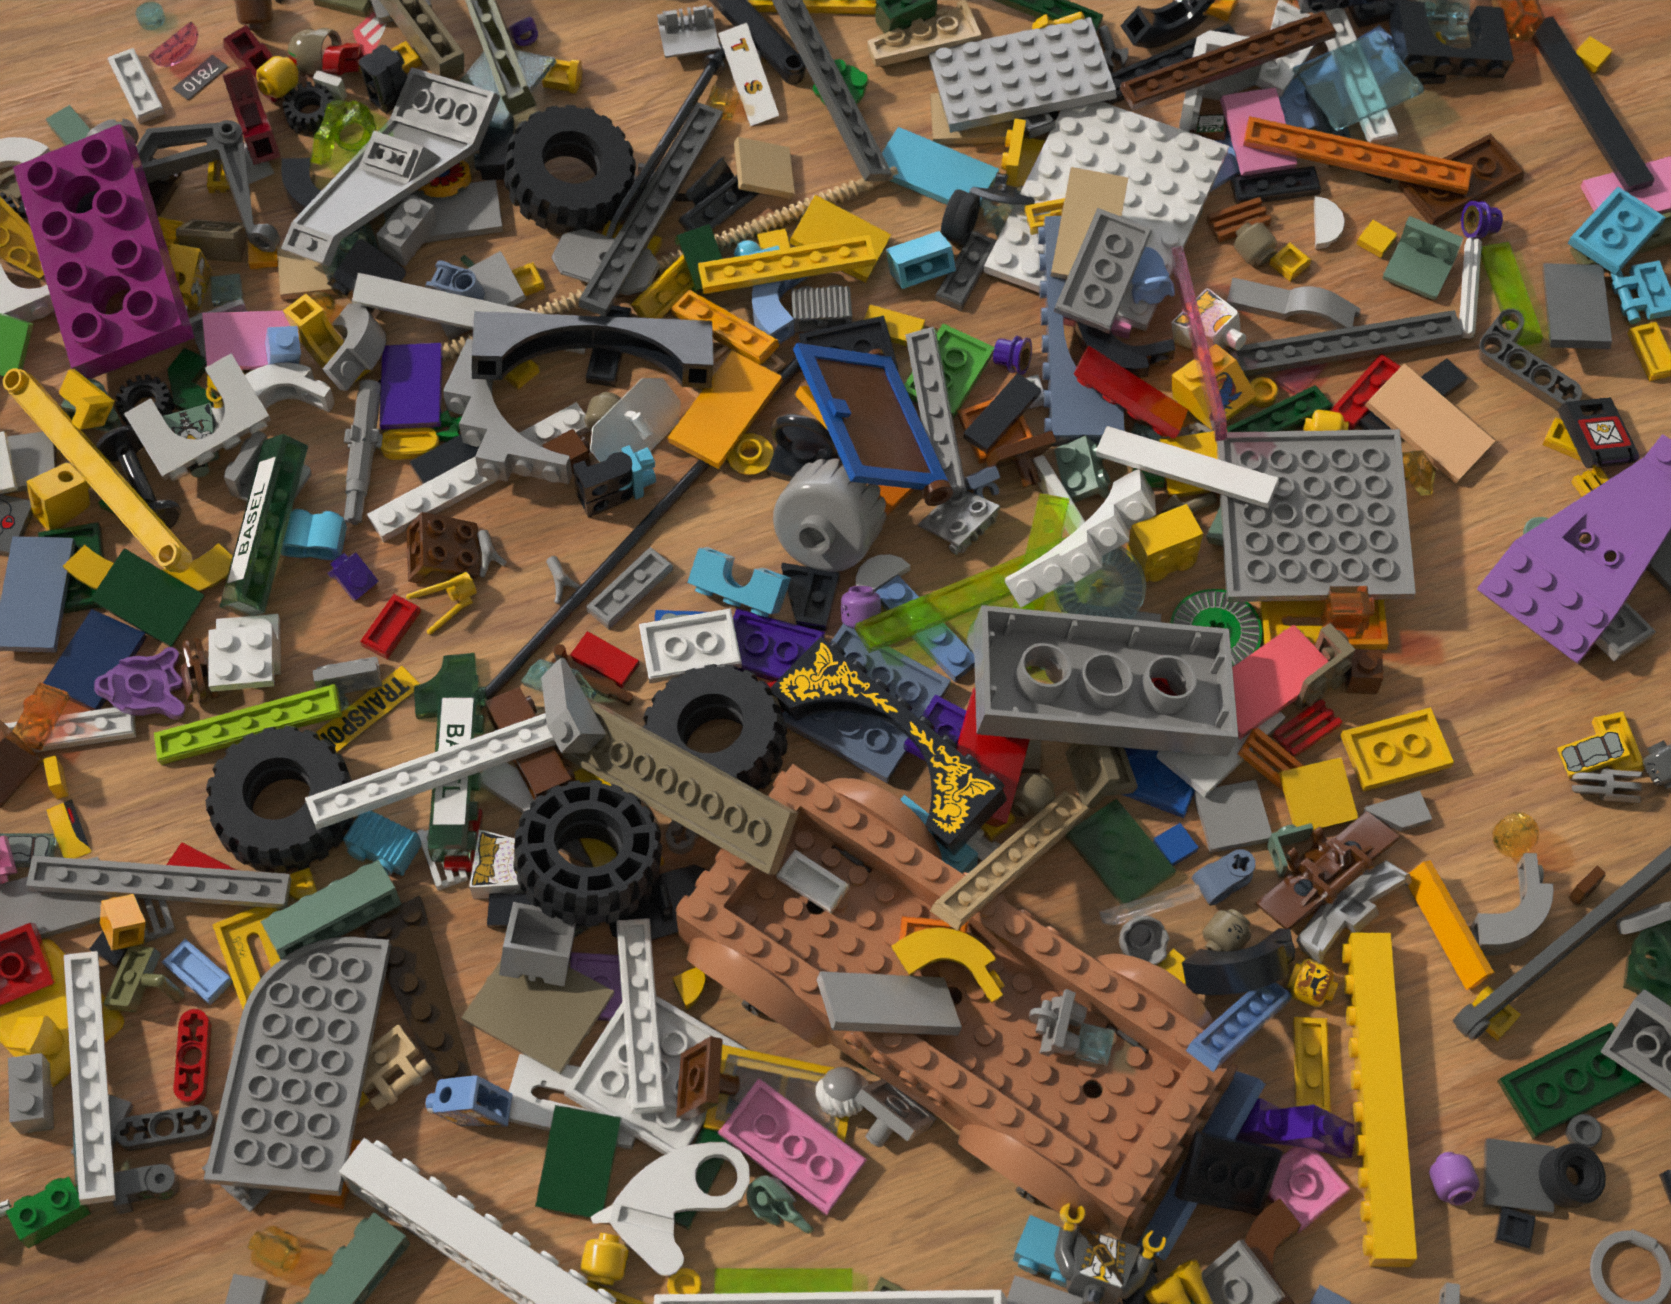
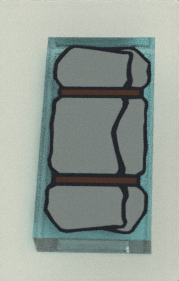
M0 833V837H8L16 867H30L32 856L54 857L56 836L53 833Z

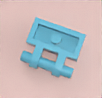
M1660 261L1633 265L1628 277H1624L1621 270L1617 275L1610 274L1613 281L1611 284L1612 289L1619 296L1622 303L1620 305L1621 312L1624 316H1627L1630 324H1636L1641 320L1638 311L1643 310L1648 320L1671 316V288ZM1636 289L1639 298L1633 299L1629 290Z

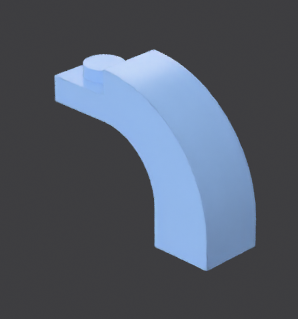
M808 277L753 286L752 309L754 325L756 328L776 338L779 344L794 335V319L781 305L780 299L785 292Z

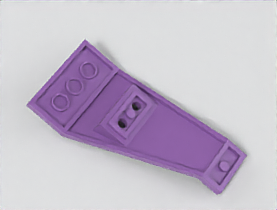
M1662 434L1644 458L1516 539L1478 586L1477 590L1572 661L1579 664L1616 618L1671 531V439ZM1582 535H1590L1592 537L1591 541L1588 544H1582L1580 542ZM1613 552L1617 557L1615 561L1607 562L1605 555Z

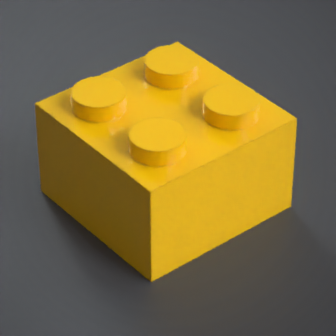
M1185 504L1131 525L1126 555L1136 565L1140 574L1138 577H1141L1142 584L1148 581L1157 582L1176 570L1185 571L1196 563L1203 532L1188 505Z

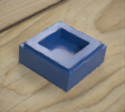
M1181 823L1158 835L1153 840L1154 845L1170 867L1195 854L1199 848Z

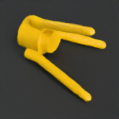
M467 572L449 581L406 595V598L410 600L446 589L452 601H459L457 605L427 630L428 635L433 634L462 608L473 603L470 597L477 594V591Z

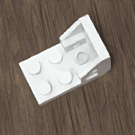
M1209 30L1197 37L1193 57L1249 37ZM1260 65L1186 91L1179 129L1190 132V129L1196 130L1202 97L1220 100L1222 95L1235 94L1256 85Z

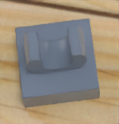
M996 466L987 467L964 477L966 490L974 489V494L984 498L982 494L984 487H988L992 495L999 494L998 486L992 482L1000 478Z

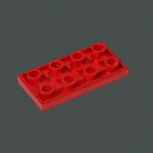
M1087 347L1074 372L1077 381L1086 388L1091 389L1093 387L1102 393L1103 398L1113 405L1118 403L1127 409L1128 414L1138 421H1146L1153 426V430L1160 436H1169L1175 439L1181 431L1188 409L1094 348Z

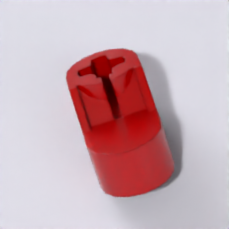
M345 42L343 45L328 46L323 54V72L332 75L358 72L360 70L359 60L364 57L363 45Z

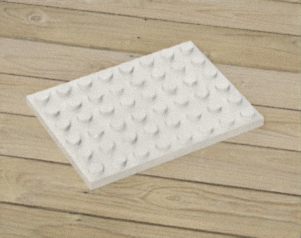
M1104 102L1062 109L1055 121L1056 129L1050 131L1020 194L1033 197L1035 204L1065 198L1071 167L1129 177L1122 217L1152 228V233L1146 247L1153 248L1163 258L1170 278L1228 154L1229 146ZM1014 204L984 265V273L1039 292L1040 281H1044V271H1039L1038 264L1039 254H1043V245H1038V234H1030L1027 216L1024 214L1025 205ZM1049 211V212H1044V213H1039V214H1034L1033 216L1048 214V213H1050V211ZM1131 280L1115 320L1146 331L1159 303L1148 304L1140 300L1138 304H1135L1132 296L1133 284Z

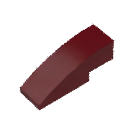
M244 25L223 38V48L240 69L247 66L250 67L256 87L259 90L256 78L257 70L273 56L264 43L260 44L249 27ZM264 95L272 104L282 99Z

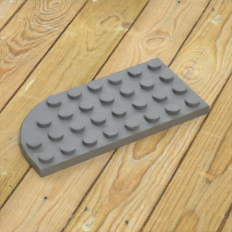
M339 937L321 940L290 953L277 962L260 979L251 992L240 1019L204 1175V1180L207 1184L341 1196L344 1180L339 1170L349 1158L392 946L390 940L360 937Z

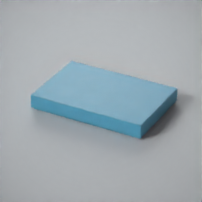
M1617 187L1570 237L1568 244L1617 275L1664 223L1666 217L1625 190Z

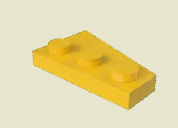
M0 196V259L41 280L45 276L31 227Z

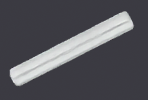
M1472 237L1466 240L1464 248L1459 323L1463 331L1462 338L1472 339L1476 332L1482 246L1479 238L1474 239Z

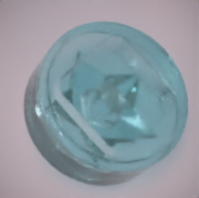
M145 2L136 10L137 21L144 29L152 30L159 28L165 21L163 8L156 2Z

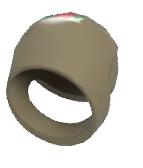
M320 28L318 30L306 29L298 32L289 42V59L294 62L299 71L305 74L315 75L316 71L323 72L321 56L323 42L328 35L332 46L342 45L338 32L328 28Z

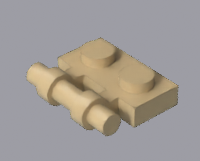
M399 1024L371 1045L362 1091L367 1094L375 1087L378 1088L380 1093L370 1100L377 1111L388 1103L390 1105L394 1104L399 1100L398 1095L411 1085L417 1086L423 1081L422 1077L432 1070L425 1059L414 1067L410 1063V1060L420 1052ZM401 1068L405 1074L389 1085L385 1079Z

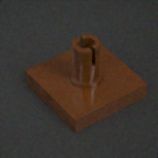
M1051 430L996 448L985 460L987 467L996 466L998 469L1016 464L1023 488L1041 483L1032 457L1044 454L1056 442L1053 431Z
M710 1036L681 1053L677 1119L688 1121L718 1105L719 1093L734 1096L739 1092L740 1077L721 1073L722 1038Z

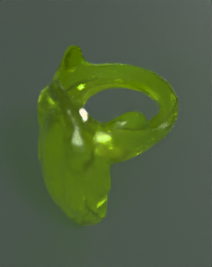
M351 100L347 103L348 113L339 120L334 128V138L342 149L360 151L370 140L373 131H376V126L370 109L361 102ZM353 123L362 125L364 131L360 141L354 144H347L341 140L340 132L343 127Z

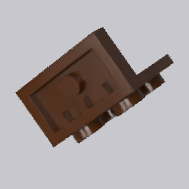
M421 512L407 527L408 582L420 584L432 571L454 575L467 572L471 578H477L479 576L477 523Z

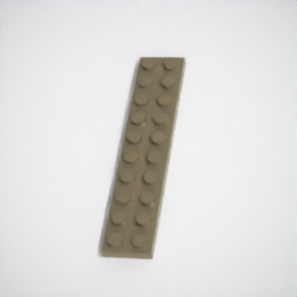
M586 696L606 735L588 753H562L564 758L604 781L622 787L623 791L627 794L631 792L641 802L768 875H777L798 812Z

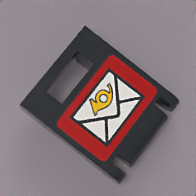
M1611 397L1568 401L1557 410L1586 468L1625 465L1626 463H1635L1639 459V453ZM1584 412H1593L1592 415L1584 416L1583 414Z

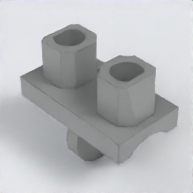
M1066 989L1063 996L1053 997L1052 1001L1043 1000L1041 1008L1031 1009L1029 1019L1037 1024L1035 1032L1043 1035L1040 1054L1049 1057L1057 1052L1070 1056L1077 1052L1080 1037L1068 1032L1067 1028L1068 1024L1078 1027L1083 1023L1087 1007L1074 1001L1075 992Z

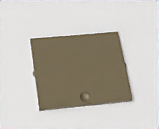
M500 961L492 974L487 977V981L461 1019L561 1075L585 1037L590 1034L591 1028L615 994L614 991L569 966L565 986L545 983L541 977H536L535 981H530L529 975H522L519 979L499 975Z

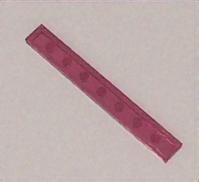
M1182 246L1171 247L1173 273L1215 442L1226 440L1227 419L1184 249Z

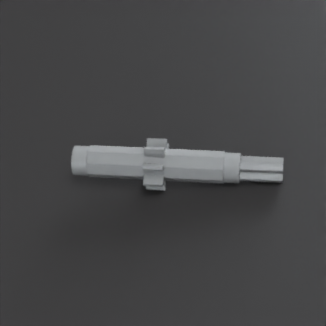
M374 380L360 381L354 423L351 425V429H345L344 443L348 444L347 448H350L346 476L345 493L347 498L344 521L352 525L362 523L364 501L370 484L373 452H375L376 448H381L383 435L379 434V429H377L381 384Z

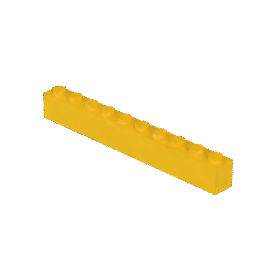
M1351 933L1347 943L1342 944L1341 955L1342 962L1348 966V975L1344 976L1345 995H1350V1006H1347L1346 1023L1347 1026H1352L1353 1038H1349L1348 1052L1349 1057L1354 1058L1355 1070L1351 1071L1352 1090H1357V1102L1353 1104V1119L1355 1123H1359L1360 1135H1356L1355 1149L1356 1154L1362 1157V1168L1358 1169V1186L1360 1189H1364L1365 1201H1361L1360 1217L1361 1221L1366 1222L1367 1235L1363 1236L1364 1256H1369L1370 1267H1411L1417 1260L1391 933Z

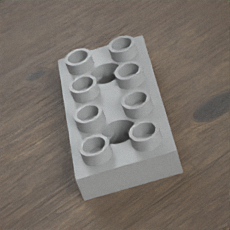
M981 605L974 623L977 734L1228 757L1238 739L1229 629ZM1031 666L1045 668L1046 675L1055 684H1044L1036 681L1027 673L1025 668ZM1151 679H1167L1170 689L1179 696L1167 695L1159 691L1153 685Z

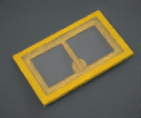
M722 1045L721 1073L739 1076L740 1089L734 1096L719 1093L718 1105L707 1110L704 1128L719 1131L758 1078L844 1143L849 1117H832L824 1113L816 1099L817 1083L834 1067Z

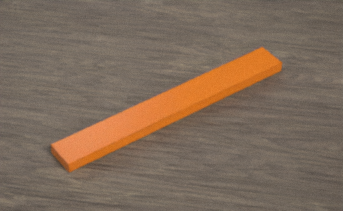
M1252 116L1248 118L1243 146L1464 195L1469 190L1473 167L1470 164Z

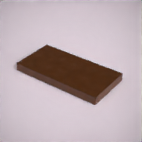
M1490 133L1442 158L1473 165L1469 190L1466 195L1401 180L1399 181L1398 188L1429 224L1435 226L1463 211L1468 202H1480L1523 179L1525 172Z

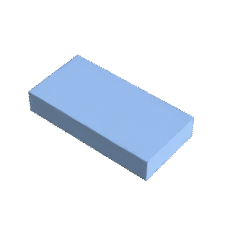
M184 939L162 961L169 971L208 1005H211L233 983L231 977L187 939Z

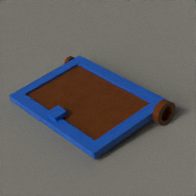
M797 343L794 346L795 356L850 482L922 490V497L929 506L943 504L952 497L953 489L947 480L891 357L885 356L881 349H873L869 353L802 343Z

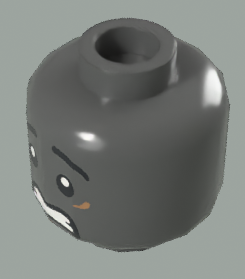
M1663 740L1647 748L1649 755L1643 759L1642 764L1654 785H1664L1665 789L1671 787V744L1667 745Z

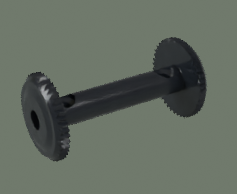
M120 426L105 433L98 441L96 447L109 462H120L131 487L169 529L173 527L181 515V508L174 501H165V499L158 501L136 455L144 447L132 426Z

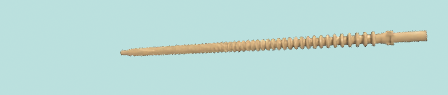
M895 166L890 167L892 175L889 180L893 179L894 175L899 174ZM863 178L855 182L850 180L849 185L842 183L841 188L835 186L834 191L827 189V193L820 192L819 197L836 205V201L842 203L844 198L850 200L851 195L857 197L859 192L870 191L874 189V186L886 181H864ZM805 198L804 203L797 201L796 206L790 204L789 209L783 207L781 212L775 210L774 215L768 213L766 218L760 216L759 221L753 219L751 224L745 222L744 227L738 225L736 230L730 228L729 233L723 231L721 236L715 234L714 237L719 250L723 251L724 246L730 248L731 243L738 245L739 240L746 241V237L753 239L754 234L762 233L761 231L769 232V228L775 230L776 225L782 227L784 222L790 224L793 218L796 221L799 220V216L803 217L812 199ZM677 249L676 254L670 252L669 257L662 255L661 260L655 258L660 265L657 273L662 275L664 270H667L683 255L682 251ZM578 289L577 294L570 292L569 297L562 295L561 300L558 301L555 298L553 300L554 303L546 302L545 307L538 305L537 310L531 308L530 311L563 315L564 310L570 312L572 307L578 309L579 298L584 291ZM468 333L467 338L460 336V340L456 341L453 339L452 344L445 342L443 347V363L447 357L453 359V355L457 354L459 356L466 340H473V335Z

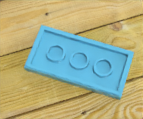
M900 127L896 129L882 152L889 168L895 166L899 173L894 175L893 179L889 181L946 205L956 189L969 193L972 187L991 188L995 183L996 174L1000 170ZM980 197V206H981V204H982L983 201H984V198H981V197Z

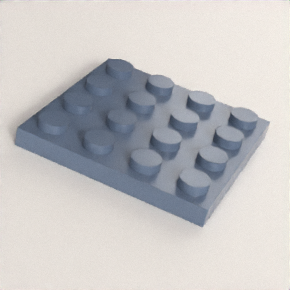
M844 623L832 639L845 651L846 654L844 656L852 662L856 659L868 671L867 676L873 681L879 678L890 689L889 694L895 699L899 696L912 707L913 710L911 712L918 718L923 714L935 694L943 698L951 686L950 679L855 628L847 627ZM785 710L782 713L786 728L885 783L889 781L908 752L903 749L904 743L908 738L905 734L894 726L869 715L854 712H826L796 721Z

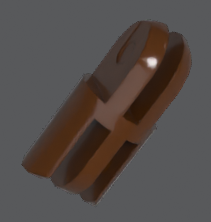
M193 638L196 655L194 660L192 659L188 639L182 642L184 664L180 670L188 703L194 701L190 679L195 681L199 701L206 700L203 677L207 676L209 683V660L205 659L202 642L199 638ZM210 691L212 699L219 697L218 691Z

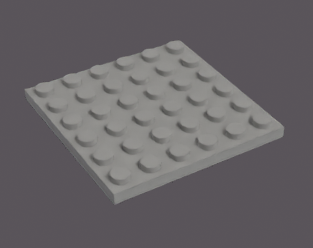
M1400 429L1217 433L1218 460L1279 478V484L1269 508L1220 494L1227 602L1414 599L1416 591Z

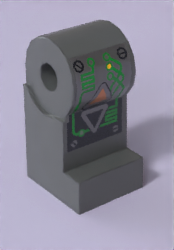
M165 1164L149 1165L115 1172L116 1200L113 1201V1205L119 1214L133 1212V1202L151 1198L159 1200L171 1199L179 1190V1179L173 1169Z

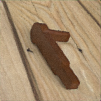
M558 644L554 647L555 657L552 659L551 667L560 658H565L579 685L607 699L612 697L626 705L632 704L634 700L632 693L616 686L615 681L573 661L572 657L567 655L564 645Z

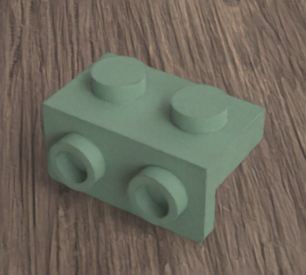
M1086 435L1054 449L1062 485L1073 503L1097 493L1104 499L1110 494L1108 486L1111 485V480L1103 467L1102 460L1104 458L1096 456V449L1099 443H1094Z

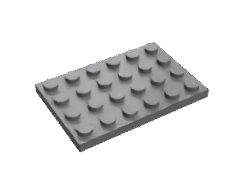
M1091 17L1085 18V20L1078 19L1073 23L1049 25L1046 28L996 36L950 48L944 47L936 52L929 53L930 65L950 133L1116 98V89Z

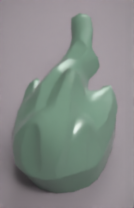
M765 1175L757 1177L749 1184L746 1199L750 1208L759 1219L773 1225L781 1224L777 1216L779 1215L784 1221L796 1225L803 1232L808 1234L813 1232V1227L794 1208L793 1202H796L795 1197L782 1184V1180Z

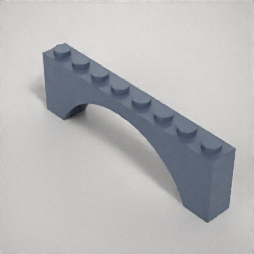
M1045 216L1043 227H1038V245H1043V254H1039L1038 264L1039 271H1044V281H1040L1039 293L1040 298H1045V308H1041L1040 322L1041 326L1046 325V335H1042L1041 350L1042 353H1047V362H1043L1042 377L1043 380H1048V390L1043 392L1044 408H1049V418L1044 420V433L1053 431L1056 442L1052 446H1062L1085 435L1094 443H1100L1107 426L1124 431V408L1119 404L1113 405L1107 402L1093 387L1089 389L1082 386L1077 381V377L1074 376L1076 365L1071 358L1064 336V316L1054 312L1067 279L1050 276L1061 216Z

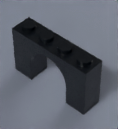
M1398 0L1389 16L1398 72L1490 77L1495 79L1504 78L1514 62L1503 7L1476 6L1467 22L1471 43L1469 48L1450 47L1434 36L1429 27L1425 2Z

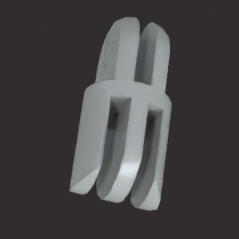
M1603 769L1601 774L1575 773L1572 780L1598 782L1599 785H1572V790L1580 794L1599 795L1602 801L1641 803V796L1613 794V790L1641 791L1642 784L1614 781V777L1642 778V772Z

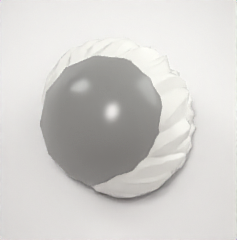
M836 1067L829 1070L817 1083L816 1099L824 1113L832 1117H851L852 1115H857V1112L862 1111L864 1106L857 1102L855 1098L860 1090L868 1086L869 1083L862 1074L848 1067Z

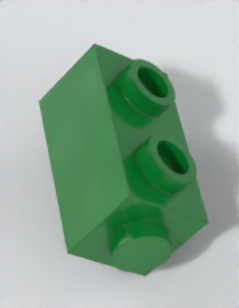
M69 1176L57 1178L49 1182L43 1191L34 1196L28 1195L18 1199L13 1204V1207L6 1211L19 1240L28 1249L91 1214L87 1204L80 1205L78 1185Z

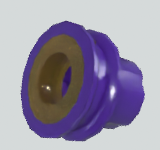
M1483 201L1468 202L1461 215V228L1467 238L1475 237L1481 239L1488 233L1496 234L1501 230L1503 223L1502 211L1498 208L1489 207Z
M1016 336L1013 340L998 339L993 353L994 364L1007 366L1009 373H1015L1016 371L1020 375L1026 373L1032 357L1031 339L1027 337L1022 339L1021 336Z

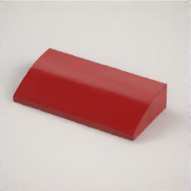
M974 687L956 750L963 756L967 753L979 762L982 772L987 776L990 773L994 774L1005 785L1003 791L1007 801L986 822V824L993 827H999L1008 822L1030 739L977 734L976 694Z
M30 922L0 934V1006L55 984L49 959L36 923Z

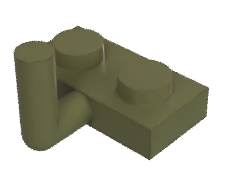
M131 946L128 947L103 1004L110 1010L136 1012L147 987H157L174 1002H180L184 997V992L164 975L153 974L161 956L159 951L152 947Z

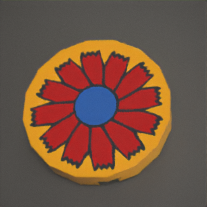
M465 160L460 161L418 190H423L427 196L441 198L459 193L458 189L462 186L465 189L472 179L469 164Z

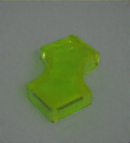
M336 100L327 104L321 127L314 134L312 163L322 165L331 161L337 137L344 130L347 101Z

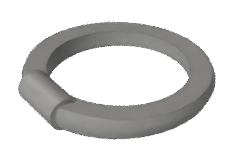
M1631 1229V1231H1618L1601 1240L1592 1253L1590 1260L1591 1279L1597 1292L1607 1303L1661 1304L1669 1294L1671 1289V1262L1665 1250L1657 1243V1239L1634 1229ZM1629 1242L1653 1254L1661 1272L1660 1284L1653 1296L1643 1301H1628L1618 1297L1608 1288L1602 1275V1260L1607 1250L1613 1245Z

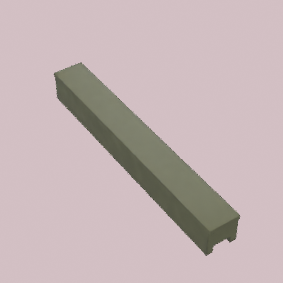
M465 0L500 96L510 116L536 106L537 104L497 0Z

